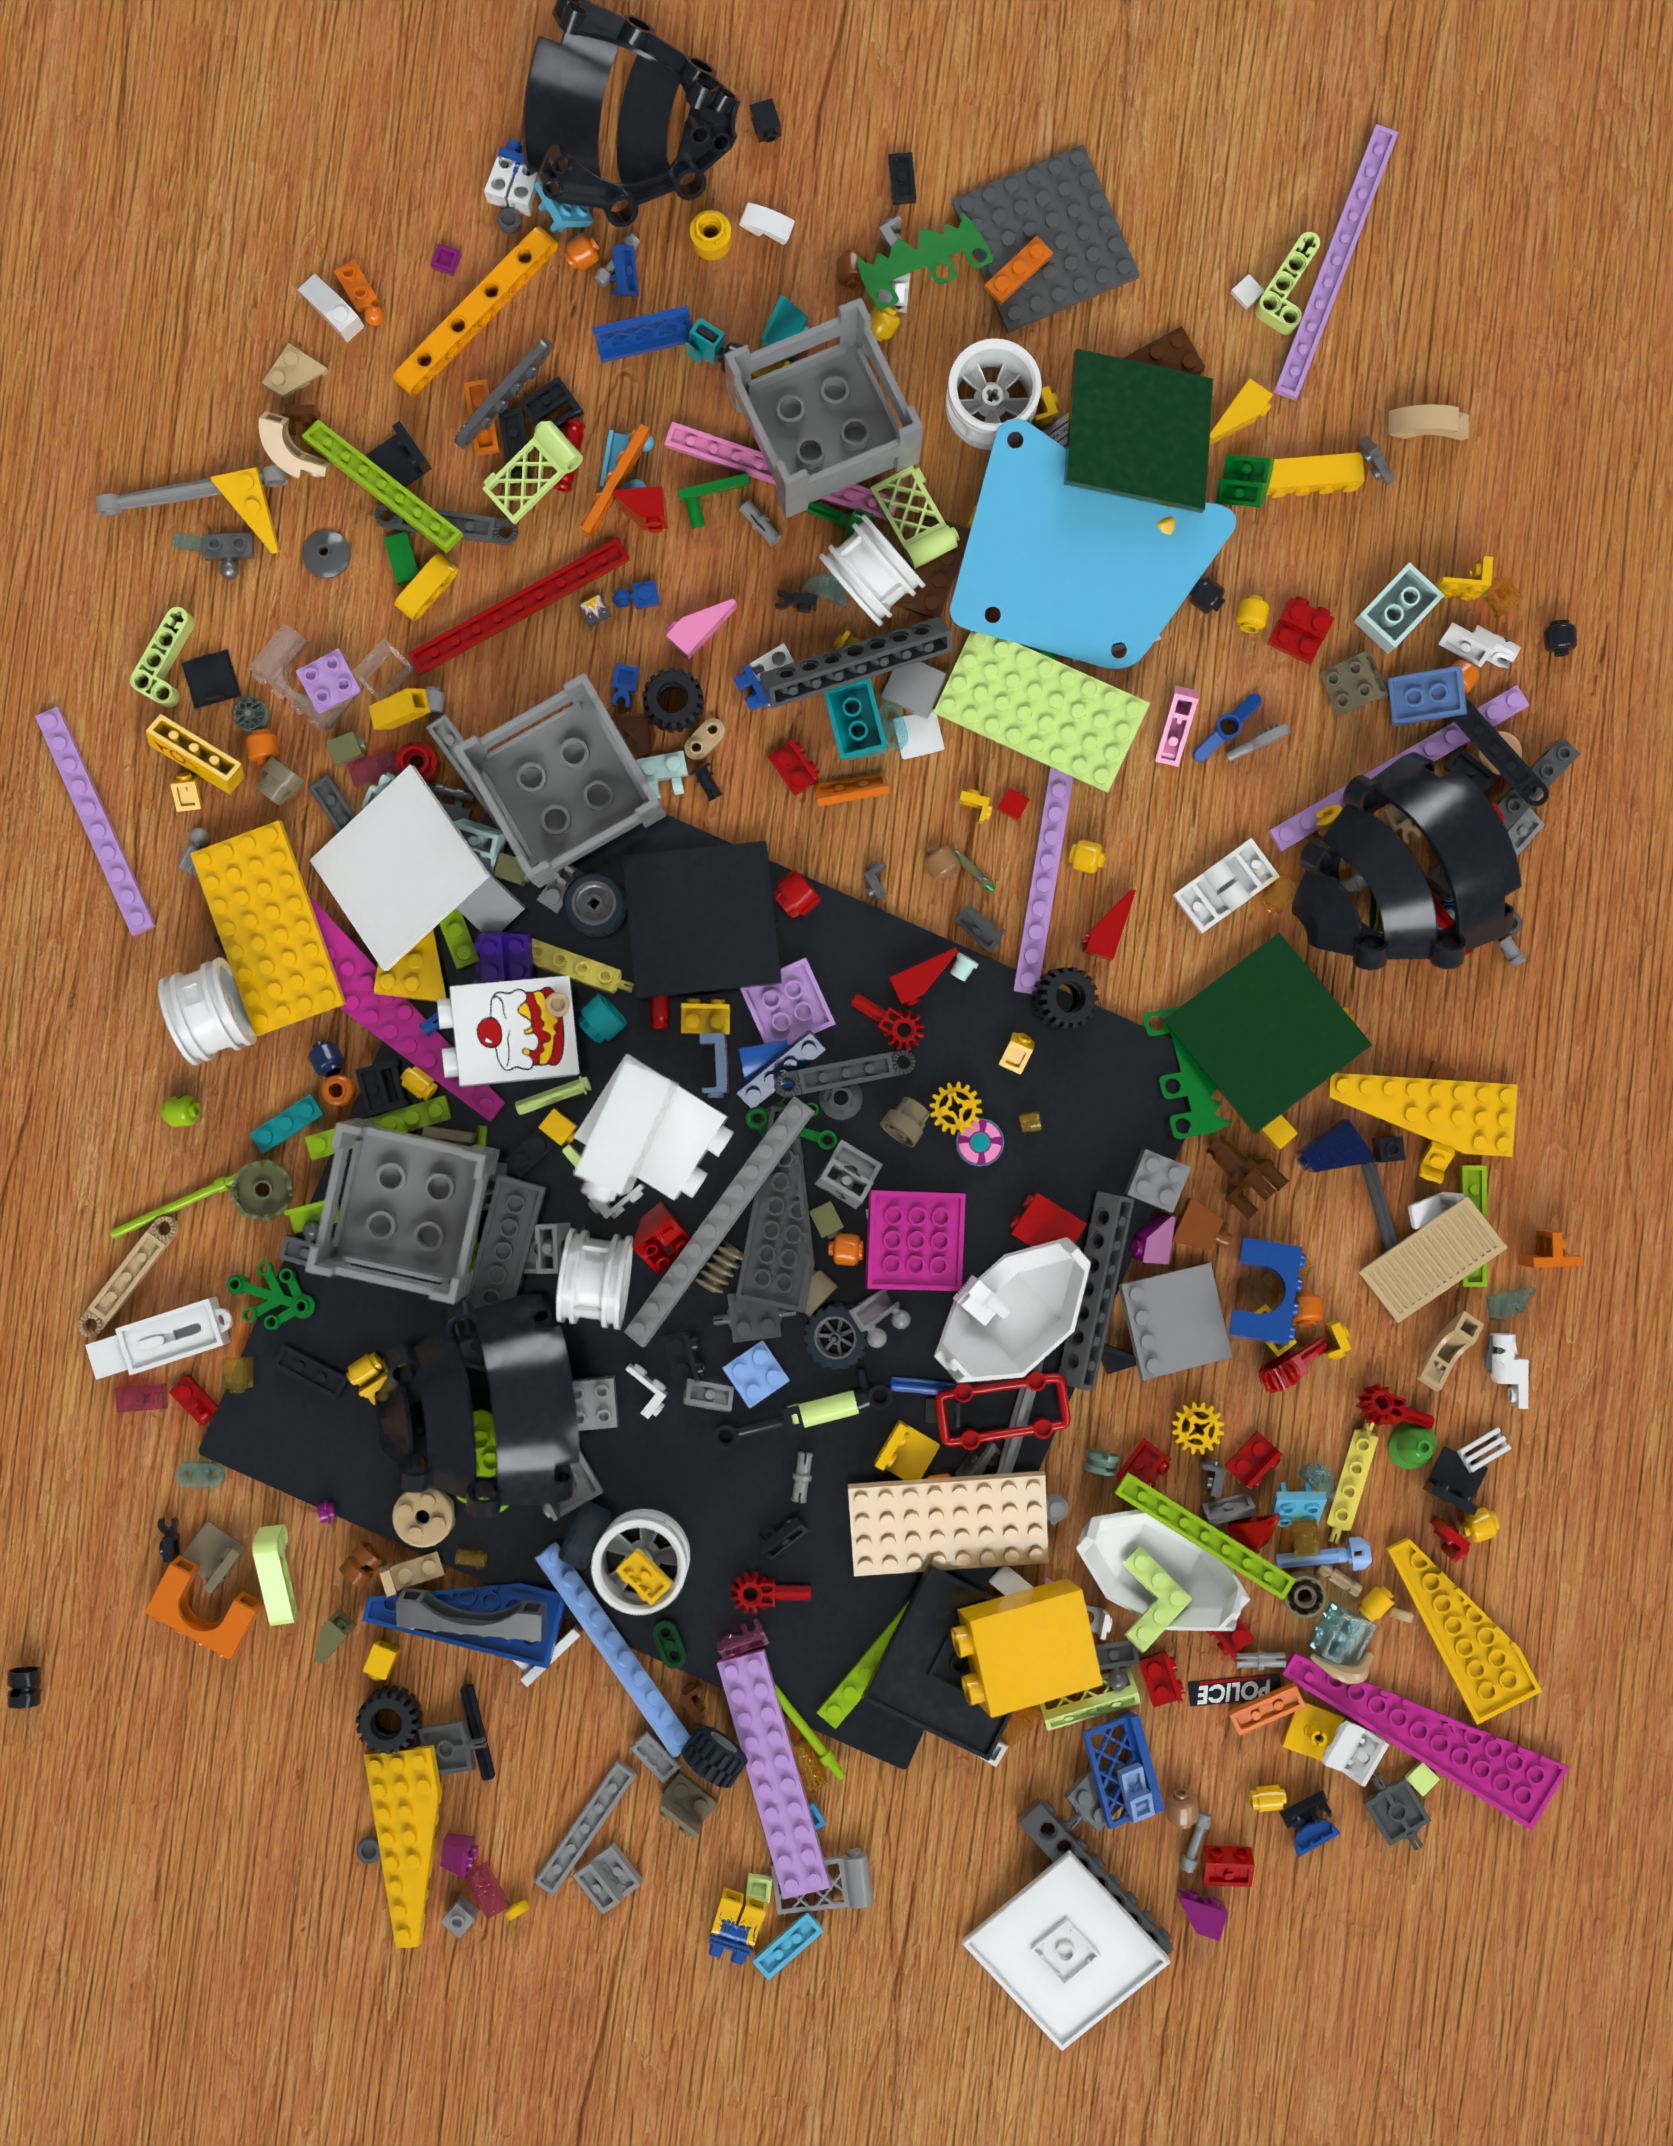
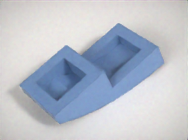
M1137 1762L1117 1770L1122 1796L1131 1821L1136 1823L1155 1815L1152 1792L1146 1788L1143 1766Z

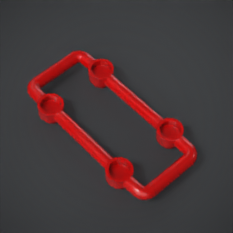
M1032 1370L1024 1378L970 1385L968 1382L956 1383L954 1388L942 1390L935 1397L940 1439L948 1447L962 1445L967 1450H974L981 1442L1033 1434L1040 1439H1046L1051 1436L1053 1431L1066 1429L1071 1422L1066 1381L1058 1373L1043 1374L1039 1370ZM1056 1383L1061 1420L1050 1422L1049 1419L1040 1417L1034 1421L1033 1425L981 1433L968 1428L960 1436L950 1437L945 1399L955 1398L957 1401L965 1403L971 1400L973 1395L1028 1387L1032 1391H1040L1046 1384Z

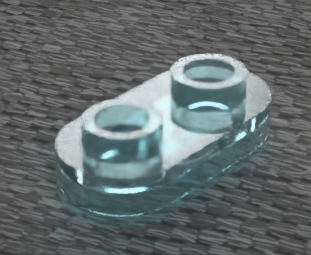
M885 703L879 709V716L887 747L892 751H900L905 748L908 742V733L900 706L896 703ZM888 712H892L895 717L892 720H888L885 715ZM894 735H899L901 740L898 743H894L891 738Z
M186 1462L177 1467L174 1477L177 1484L184 1488L212 1489L224 1482L226 1472L223 1466L218 1463ZM187 1470L192 1471V1473H193V1477H192V1478L187 1477V1475H186V1471H187ZM211 1471H215L217 1473L216 1479H213L210 1476Z

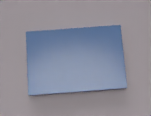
M1461 665L1387 678L1393 726L1467 714Z

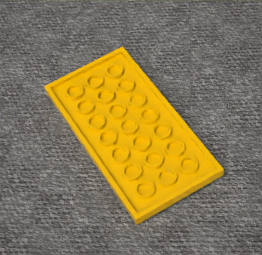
M275 821L190 853L255 1036L264 1035L346 1005L282 821Z

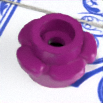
M325 1500L324 1503L317 1504L320 1523L328 1522V1524H331L332 1518H336L333 1503L329 1504Z

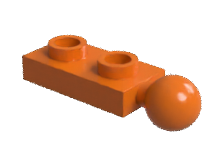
M353 259L334 270L358 313L360 314L365 311L364 317L368 324L372 326L380 325L383 322L384 314L379 307L374 306L379 303V300L356 261Z

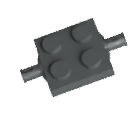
M736 1293L727 1294L729 1304L727 1314L713 1315V1320H723L713 1322L714 1326L729 1324L732 1330L733 1343L782 1337L780 1326L782 1317L796 1316V1311L786 1312L789 1310L737 1299Z
M466 1719L422 1726L418 1730L421 1740L420 1746L434 1745L439 1776L474 1770L477 1767L473 1753L474 1749L486 1748L487 1742H484L486 1741L485 1737L471 1739Z
M1099 1761V1771L1105 1773L1106 1767ZM1117 1764L1112 1770L1110 1777L1119 1781L1117 1770L1124 1767ZM1089 1766L1063 1795L1072 1805L1075 1812L1065 1824L1071 1830H1074L1078 1823L1084 1820L1094 1830L1099 1832L1106 1822L1091 1766ZM1108 1779L1104 1788L1105 1794L1111 1797L1117 1784ZM1120 1791L1116 1801L1124 1804L1122 1792ZM1115 1803L1111 1811V1816H1113L1120 1809L1121 1806Z
M1375 1773L1377 1778L1372 1775L1371 1779L1378 1790L1362 1802L1389 1846L1399 1840L1408 1838L1414 1850H1419L1418 1846L1422 1848L1423 1843L1416 1833L1422 1826L1431 1822L1430 1817L1404 1776L1393 1783L1386 1784L1381 1774Z

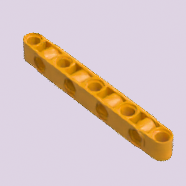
M541 226L535 227L396 370L393 380L410 396L417 395L556 252L559 243ZM524 257L531 258L527 263L520 262ZM491 291L498 292L495 297L487 296ZM458 325L465 326L464 329L460 332L454 331L455 327ZM431 359L429 365L421 366L423 360Z

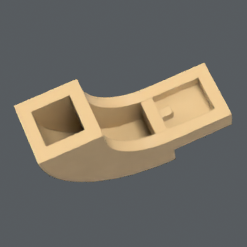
M1428 404L1407 406L1389 411L1388 435L1408 439L1421 435H1440L1460 441L1468 438L1469 414L1459 412V407Z
M265 411L259 417V434L262 445L271 460L280 469L296 478H300L305 471H308L307 473L314 477H325L331 468V462L325 458L300 450L290 438L288 431L289 418Z
M1465 1311L1453 1318L1439 1333L1422 1359L1424 1364L1416 1379L1434 1391H1440L1455 1362L1467 1348L1476 1343L1484 1324Z

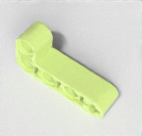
M1306 232L1300 236L1261 296L1255 309V314L1260 321L1284 335L1291 334L1302 317L1300 309L1286 299L1320 246V239L1313 232ZM1307 245L1309 248L1304 255L1301 251ZM1289 264H1295L1299 270L1291 269ZM1276 284H1283L1286 290L1278 289ZM1263 304H1270L1273 310H1267ZM1283 317H1290L1293 323H1287Z
M173 607L167 612L130 677V684L136 691L167 708L174 707L179 702L180 694L177 689L163 680L195 625L193 616L183 608ZM179 618L184 619L182 623L177 622ZM169 636H172V643L168 646H165V639ZM160 657V664L153 667V660ZM148 678V685L141 688V681ZM169 689V697L162 700L161 695L163 691Z
M285 1524L259 1527L252 1546L267 1617L271 1626L296 1623L298 1619L297 1604L285 1556V1549L288 1543V1533Z

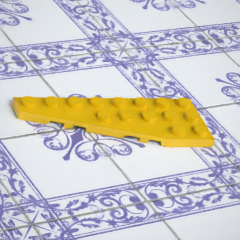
M1336 1073L1327 1080L1326 1097L1385 1120L1419 1136L1454 1148L1457 1152L1472 1155L1513 1157L1517 1100L1516 1084Z
M1405 1538L1385 1548L1473 1721L1477 1725L1542 1692L1521 1649L1409 1538Z
M434 1745L403 1748L397 1753L394 1750L391 1754L387 1755L385 1750L381 1754L375 1753V1751L364 1754L396 1949L418 1947L422 1944L426 1918L424 1911L429 1895L428 1881L432 1873L436 1843L434 1839L435 1829L439 1820V1815H437L438 1806L442 1798Z

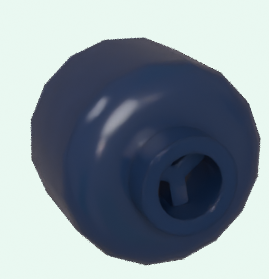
M319 1041L312 1046V1050L308 1055V1059L317 1075L329 1078L339 1074L343 1069L342 1066L345 1060L336 1043Z

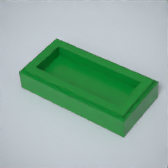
M407 531L383 538L397 584L403 585L411 582L419 573V568Z

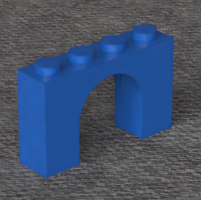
M1243 1237L1239 1264L1264 1268L1275 1273L1283 1284L1284 1298L1277 1309L1265 1314L1233 1309L1228 1336L1285 1346L1288 1345L1289 1340H1294L1295 1326H1292L1291 1322L1292 1316H1297L1299 1302L1295 1301L1296 1292L1301 1291L1302 1278L1298 1277L1299 1268H1304L1306 1254L1302 1253V1247Z

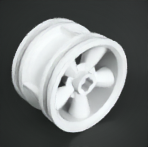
M986 339L966 348L955 360L949 375L945 408L947 419L953 431L971 446L992 450L996 432L1002 424L999 416L1003 415L1006 411L1016 416L1014 419H1022L1032 424L1042 387L1040 371L1035 360L1024 348L1004 339ZM981 368H1000L996 383H986ZM962 380L977 390L974 394V399H959L957 388ZM1019 380L1026 391L1027 398H1009V393L1006 389ZM994 396L996 398V401L993 399V401L990 402L988 401V397L991 399V397ZM979 412L982 416L986 417L985 422L974 418L972 415ZM1011 432L1007 437L1008 445L1016 443L1023 436L1019 432Z
M864 514L861 516L863 522L859 526L856 522L852 525L855 530L850 538L837 548L831 544L828 547L830 553L827 555L821 553L819 558L864 611L881 626L884 624L881 619L885 615L888 618L893 615L890 612L892 605L907 593H910L912 596L916 595L917 593L914 589L918 585L921 588L926 585Z
M571 1228L569 1230L564 1245L558 1280L557 1322H564L566 1318H569L570 1324H576L578 1318L583 1317L601 1320L602 1328H608L609 1324H613L614 1329H621L630 1285L633 1236L627 1235L625 1240H621L620 1234H614L612 1240L608 1241L590 1238L588 1230H582L581 1234H577L576 1229Z
M636 1509L626 1512L617 1517L607 1527L595 1548L591 1568L597 1591L609 1605L624 1613L645 1615L659 1611L675 1599L683 1586L690 1564V1546L681 1526L667 1514L653 1509ZM640 1528V1540L632 1544L621 1534V1532L628 1529ZM657 1533L663 1535L670 1542L671 1546L659 1550L658 1546L653 1543ZM639 1548L658 1567L660 1563L678 1566L677 1575L672 1580L674 1583L660 1598L650 1605L647 1601L642 1600L637 1593L625 1589L629 1583H625L616 1570L610 1573L606 1558L607 1551L625 1555V1558H627Z

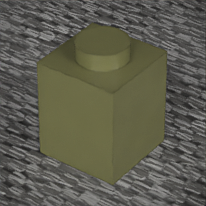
M353 731L326 741L333 762L339 768L367 758L364 750H367V746L363 737H358Z
M500 852L493 876L522 887L525 886V882L529 883L530 880L525 875L516 857Z
M831 1200L809 1211L822 1238L827 1236L829 1240L841 1234L840 1229L844 1226Z

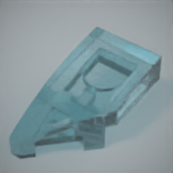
M1535 1287L1486 1296L1490 1319L1499 1320L1515 1316L1518 1312L1524 1313L1527 1308L1525 1304L1530 1295H1534Z

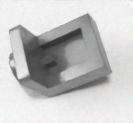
M878 861L866 867L867 872L863 874L867 885L864 887L870 898L875 897L877 901L885 898L886 892L877 879L876 874L887 868L885 862L879 865Z

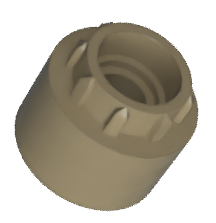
M813 1269L806 1311L804 1312L809 1317L820 1309L838 1288L821 1270L816 1272Z
M1296 1571L1290 1573L1289 1575L1293 1576L1296 1580L1284 1600L1281 1599L1283 1605L1299 1618H1312L1318 1615L1326 1604L1324 1586L1308 1572ZM1303 1589H1307V1597L1303 1600H1298V1593Z

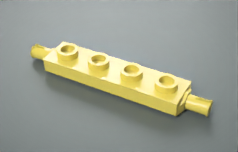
M532 938L533 966L560 976H569L571 980L612 995L618 988L632 993L635 984L622 980L621 970Z
M1366 1419L1363 1429H1354L1327 1518V1523L1333 1527L1328 1541L1332 1543L1334 1541L1335 1544H1339L1342 1530L1351 1531L1379 1438L1372 1432L1374 1423L1372 1422L1369 1425V1423H1366Z

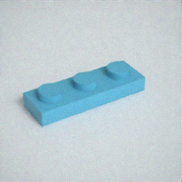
M809 1911L804 1912L753 1958L752 1962L767 1980H770L823 1933L824 1928Z

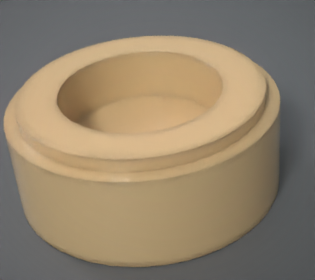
M555 992L547 997L545 1009L552 1017H562L569 1011L570 1001L565 994Z
M1391 1607L1388 1612L1389 1617L1408 1623L1413 1621L1414 1615L1411 1612Z

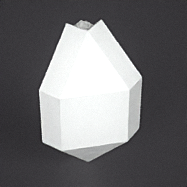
M1068 1237L1004 1254L978 1279L1004 1302L1003 1306L1010 1313L1005 1319L996 1313L984 1326L954 1300L934 1357L944 1366L957 1383L1024 1377L1075 1331L1091 1265L1090 1261Z
M1140 1509L1092 1517L1082 1529L1076 1549L1106 1599L1139 1616H1142L1156 1600L1122 1565L1125 1559L1138 1546H1141L1192 1598L1189 1604L1165 1630L1235 1631L1241 1610L1250 1601V1598L1230 1566Z

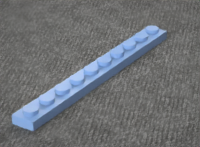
M557 1542L552 1543L535 1558L671 1756H679L682 1748L691 1736L575 1568L559 1559L558 1553L561 1548Z

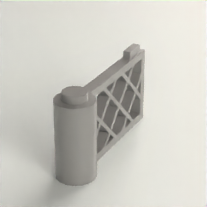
M852 1848L845 1855L825 1857L826 1867L828 1864L839 1863L840 1873L834 1879L829 1875L831 1887L825 1893L822 1890L816 1891L821 1896L817 1903H809L803 1898L806 1895L804 1894L795 1897L797 1901L793 1906H782V1893L780 1892L778 1878L772 1863L771 1872L777 1914L843 1907L861 1909L873 1905L874 1899L867 1852L862 1851L861 1848ZM836 1886L843 1892L844 1900L834 1901L828 1896V1893Z

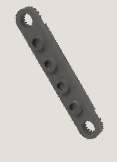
M545 338L540 339L539 343L537 342V347L534 346L535 349L526 354L472 414L469 422L460 428L461 432L458 431V434L455 435L456 438H454L455 444L465 449L482 430L486 431L491 426L493 418L498 413L504 412L507 408L508 401L513 396L516 397L521 393L528 379L532 380L536 376L539 367L548 358L553 349L551 342Z
M380 504L376 508L374 516L382 528L421 534L395 512H393L394 515L390 522L382 521V513L391 509L385 504ZM433 509L462 532L463 537L461 539L511 545L518 539V528L508 519ZM506 526L511 527L513 531L511 537L502 538L500 530Z
M900 1050L805 1068L778 1075L774 1082V1088L780 1096L791 1097L910 1073L916 1065V1060L911 1052ZM899 1056H905L908 1059L906 1069L898 1067L897 1058ZM784 1078H789L793 1082V1088L790 1092L784 1091L781 1087V1082Z

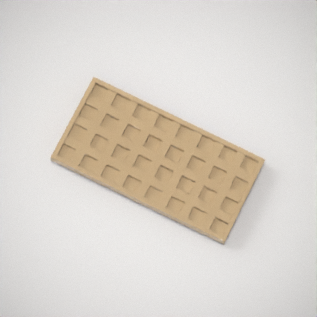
M1044 1471L848 1484L854 1576L925 1572L928 1564L941 1570L1049 1563L1046 1480Z

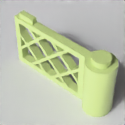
M541 421L534 429V437L497 474L493 472L483 482L485 486L482 489L513 524H516L566 473L574 471L583 460L582 454L552 421ZM536 447L539 450V462H528V453ZM515 466H522V479H511V470ZM527 466H539L538 479H527ZM544 466H553L557 473L550 479H543ZM498 483H505V496H496L491 490ZM510 483H521V496H510ZM527 483H538L537 492L533 496H526ZM521 500L520 509L512 515L509 511V501Z
M912 465L870 487L903 547L911 566L916 569L958 547L957 541L960 538L954 527L950 528L943 520L923 485L926 479L919 468L914 469ZM909 475L915 481L912 489L900 486L901 480ZM884 488L894 490L891 500L881 498L878 491ZM898 491L910 494L907 504L895 501ZM914 495L923 497L926 500L924 509L911 506ZM893 506L905 509L902 520L891 516ZM909 511L922 514L919 524L906 521ZM925 515L935 517L938 521V524L932 527L922 525ZM904 526L917 529L915 536L905 540L902 535Z

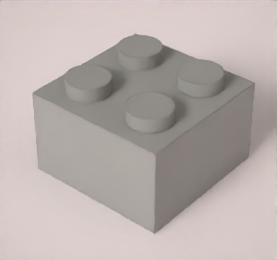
M1141 1149L1124 1194L1173 1213L1191 1167L1149 1150Z

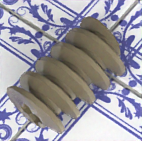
M722 1240L726 1245L725 1247H717L720 1255H711L715 1262H706L709 1271H700L704 1279H695L697 1283L713 1293H723L724 1289L720 1284H729L726 1276L733 1277L735 1275L731 1267L739 1269L740 1265L736 1259L743 1260L744 1254L725 1240Z

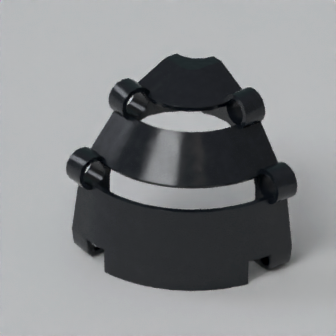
M557 0L552 15L564 33L560 43L538 35L528 73L523 107L522 139L526 169L538 172L537 181L544 195L558 203L601 208L608 221L616 227H625L633 223L638 216V205L675 191L684 200H694L701 196L707 185L704 172L725 155L736 141L735 120L740 105L737 96L715 78L717 72L711 65L697 57L685 55L655 35V30L644 20L629 14L623 17L589 0ZM619 46L636 53L637 56L629 74L621 104L617 132V163L621 183H614L601 178L598 137L606 85ZM681 84L686 94V101L691 107L684 124L677 156L672 164L669 165L667 156L668 125L674 99ZM695 173V178L689 184L680 185L681 179L686 174ZM618 201H628L625 208L621 211H611L614 204Z
M1417 752L1402 756L1372 779L1364 775L1354 777L1346 786L1343 794L1345 806L1322 839L1314 838L1307 843L1300 856V865L1305 869V872L1292 902V914L1303 924L1307 933L1308 943L1318 949L1353 956V963L1364 970H1377L1387 964V960L1429 959L1436 967L1454 969L1463 964L1466 951L1500 939L1512 930L1514 908L1505 903V896L1522 887L1519 864L1510 836L1501 818L1476 784L1458 768L1439 777L1434 773V761ZM1388 804H1392L1400 810L1422 832L1445 871L1454 902L1455 923L1441 931H1437L1434 900L1421 866L1399 835L1385 822L1373 815L1374 812ZM1341 858L1357 870L1372 891L1380 911L1383 934L1372 930L1361 921L1352 897L1340 883L1339 864Z
M524 1294L477 1308L467 1300H459L455 1304L449 1303L441 1312L443 1325L415 1347L399 1345L386 1352L383 1364L387 1379L375 1397L379 1443L381 1450L399 1465L398 1482L403 1490L410 1493H421L432 1486L466 1500L467 1512L477 1519L493 1518L500 1512L501 1506L555 1504L569 1500L572 1497L574 1475L570 1464L579 1463V1435L575 1394L561 1326L551 1327L552 1314L544 1295ZM466 1318L463 1321L455 1322L459 1319ZM474 1338H478L481 1347L492 1405L496 1446V1476L492 1477L477 1476L473 1409L466 1368L459 1344ZM424 1412L425 1421L416 1420V1415ZM486 1497V1498H489V1499H488V1500H481V1499H478V1498Z

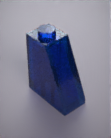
M1342 1119L1296 1152L1299 1157L1297 1162L1304 1171L1308 1170L1314 1173L1376 1160L1349 1119Z

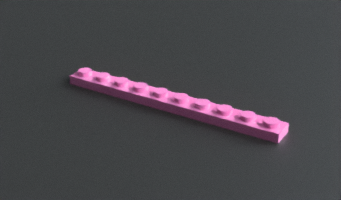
M675 422L671 423L664 443L666 448L742 474L748 473V476L776 485L762 452ZM854 484L818 499L853 512L856 508L873 513L874 516L872 518L888 523L871 489ZM879 493L881 498L888 500L892 498L891 496ZM895 506L892 507V511H891V516H892V517H894V514H895V511H896V508H897V507H895Z

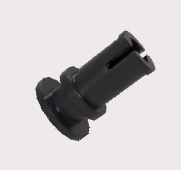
M705 763L693 769L689 775L695 774L697 778L695 780L696 783H700L710 802L723 794L712 777L714 775L713 772H709L707 768L711 764Z

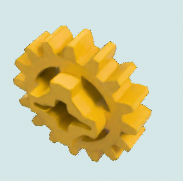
M957 1082L954 1088H952L950 1083H947V1090L939 1087L941 1094L939 1096L933 1094L932 1097L936 1100V1103H931L929 1106L935 1109V1112H932L930 1116L931 1118H938L934 1124L936 1126L942 1124V1132L945 1133L949 1128L952 1135H955L956 1130H960L963 1135L965 1134V1127L973 1130L971 1123H979L980 1120L976 1117V1114H982V1110L977 1108V1106L982 1102L981 1100L974 1099L977 1096L976 1091L969 1093L970 1086L968 1084L962 1089L960 1082ZM956 1093L964 1094L970 1100L963 1101L957 1097ZM948 1095L949 1100L946 1105L940 1108L942 1100ZM953 1098L958 1106H963V1108L959 1109V1119L954 1111H949V1109L953 1108ZM972 1109L970 1117L964 1122L963 1117L965 1113ZM949 1116L950 1118L955 1120L956 1124H950L946 1122L942 1117L945 1118Z
M1190 1401L1189 1408L1182 1404L1183 1411L1181 1413L1178 1411L1174 1412L1178 1419L1171 1420V1423L1176 1428L1170 1431L1172 1434L1178 1435L1174 1441L1176 1443L1183 1442L1181 1449L1185 1451L1189 1447L1191 1454H1194L1196 1449L1201 1454H1204V1448L1206 1447L1213 1451L1212 1444L1221 1443L1217 1436L1224 1435V1432L1219 1430V1427H1222L1224 1422L1217 1421L1221 1414L1219 1412L1212 1413L1214 1410L1212 1405L1205 1408V1402L1200 1401L1199 1406L1194 1401ZM1193 1412H1203L1207 1415L1197 1417ZM1186 1418V1426L1182 1429V1423ZM1195 1423H1198V1424L1201 1425V1426H1200V1430H1201V1431L1198 1432V1433L1194 1430V1429H1195V1426H1194ZM1213 1426L1212 1433H1211V1435H1210V1437H1209V1436H1208L1209 1429H1210V1427ZM1196 1438L1199 1439L1201 1443H1191L1187 1440Z

